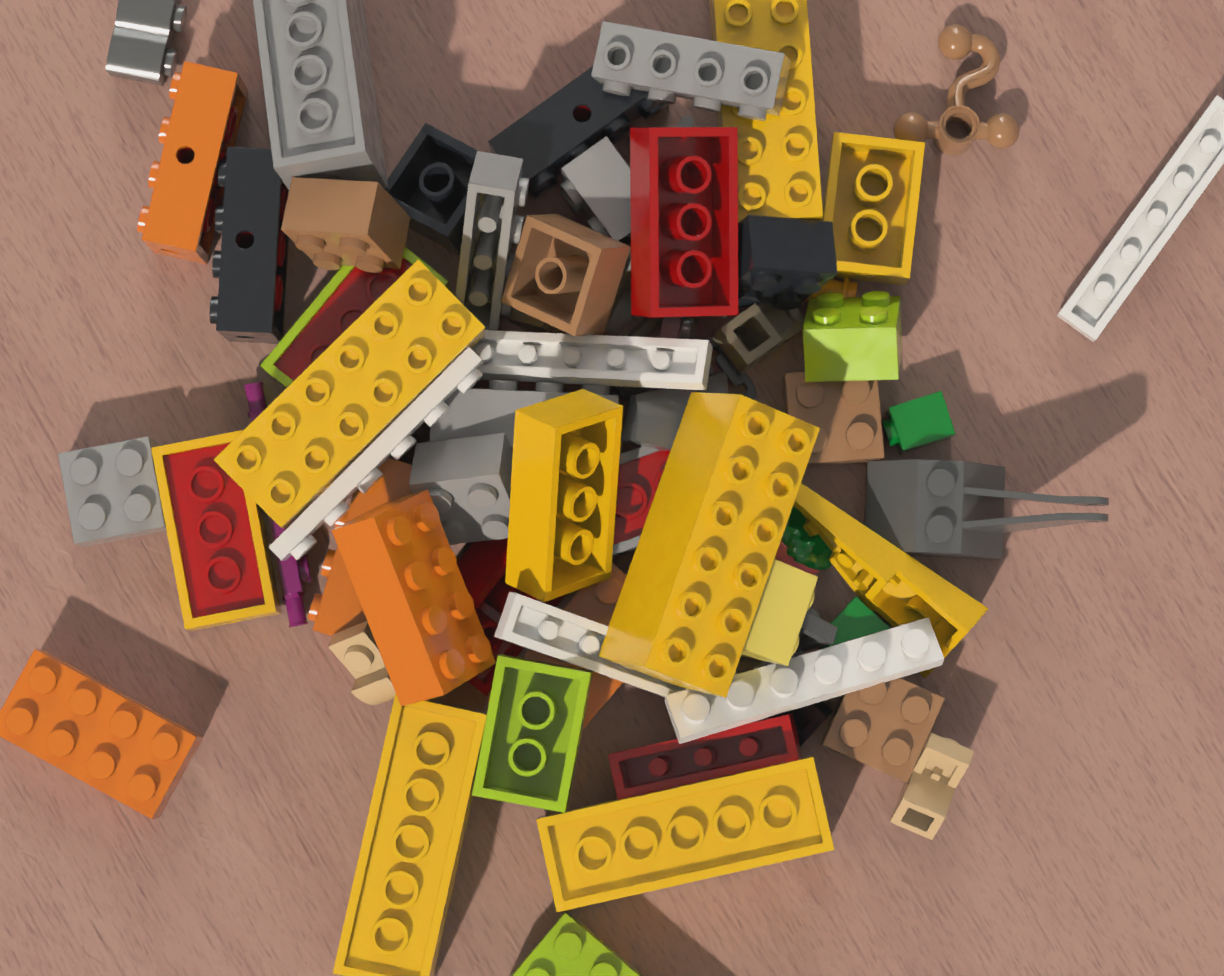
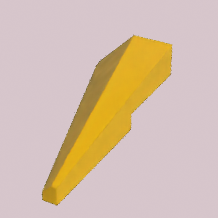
M801 483L793 506L806 518V522L803 525L804 530L810 537L818 534L832 551L829 561L861 601L872 612L877 611L893 628L929 617L945 658L989 608ZM936 667L919 673L926 678Z

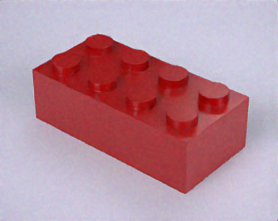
M738 127L630 128L631 315L650 318L738 315Z

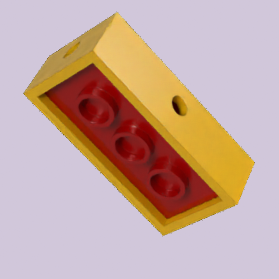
M242 430L151 448L186 630L195 631L282 614L270 549L268 548L269 544L262 508L214 461Z

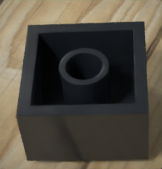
M425 123L387 179L388 188L385 190L411 217L410 229L460 256L468 183L478 150Z
M747 215L738 223V307H750L755 303L774 304V308L778 310L795 309L800 307L801 303L813 293L820 291L823 285L838 274L832 222Z

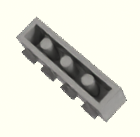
M602 21L591 76L599 83L604 84L603 91L630 96L631 89L649 92L648 99L656 102L675 104L676 97L694 100L693 107L697 109L720 112L721 105L739 108L738 115L741 117L765 121L767 114L780 116L791 60L785 53Z
M477 151L468 183L455 297L485 326V330L499 331L502 315L511 316L512 307L502 303L501 300L515 256V252H512V244L520 242L524 225V216L516 215L517 205L525 207L529 179L521 178L523 159Z

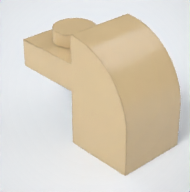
M362 622L333 634L328 645L329 649L356 679L351 693L369 705H380L394 699L396 692L368 622Z
M931 733L908 783H904L890 822L933 840L946 818L955 789L970 765L974 750L960 745L953 739Z

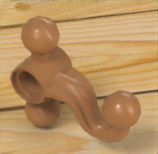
M958 24L947 26L938 36L940 52L946 58L952 60L963 59L970 52H977L982 57V64L977 69L966 72L953 81L948 90L947 109L939 121H927L921 114L915 112L904 113L894 123L893 131L895 138L917 142L934 139L940 151L952 156L966 152L974 140H986L992 147L999 149L1012 146L1017 141L1020 130L1017 121L1011 115L1005 113L995 114L987 122H979V117L974 110L965 106L967 92L988 83L999 71L1001 60L998 48L993 41L984 35L971 33L964 26ZM949 122L962 124L967 131V137L963 139L953 138L946 131L945 125Z

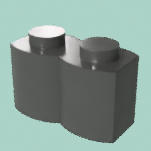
M119 0L115 27L106 63V71L110 76L164 86L166 76L173 77L177 66L178 50L172 49V43L175 33L183 32L187 17V6L181 5L182 0Z

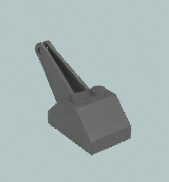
M923 459L868 461L866 463L864 525L909 556L1000 560L1003 553V533L1079 523L1108 522V514L1054 513L1004 518V499L1078 506H1108L1109 498L1056 496L1005 491V467L966 461Z

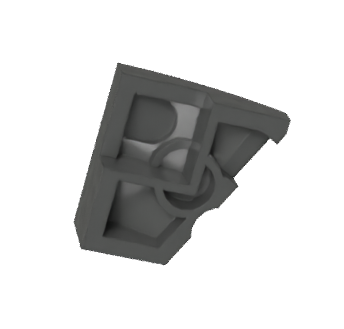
M721 373L709 375L706 390L662 388L631 395L621 441L662 451H671L691 392L727 394V375Z

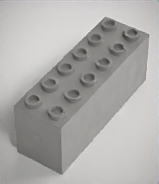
M253 0L273 167L288 190L290 189L292 177L379 182L384 189H387L388 182L363 0Z

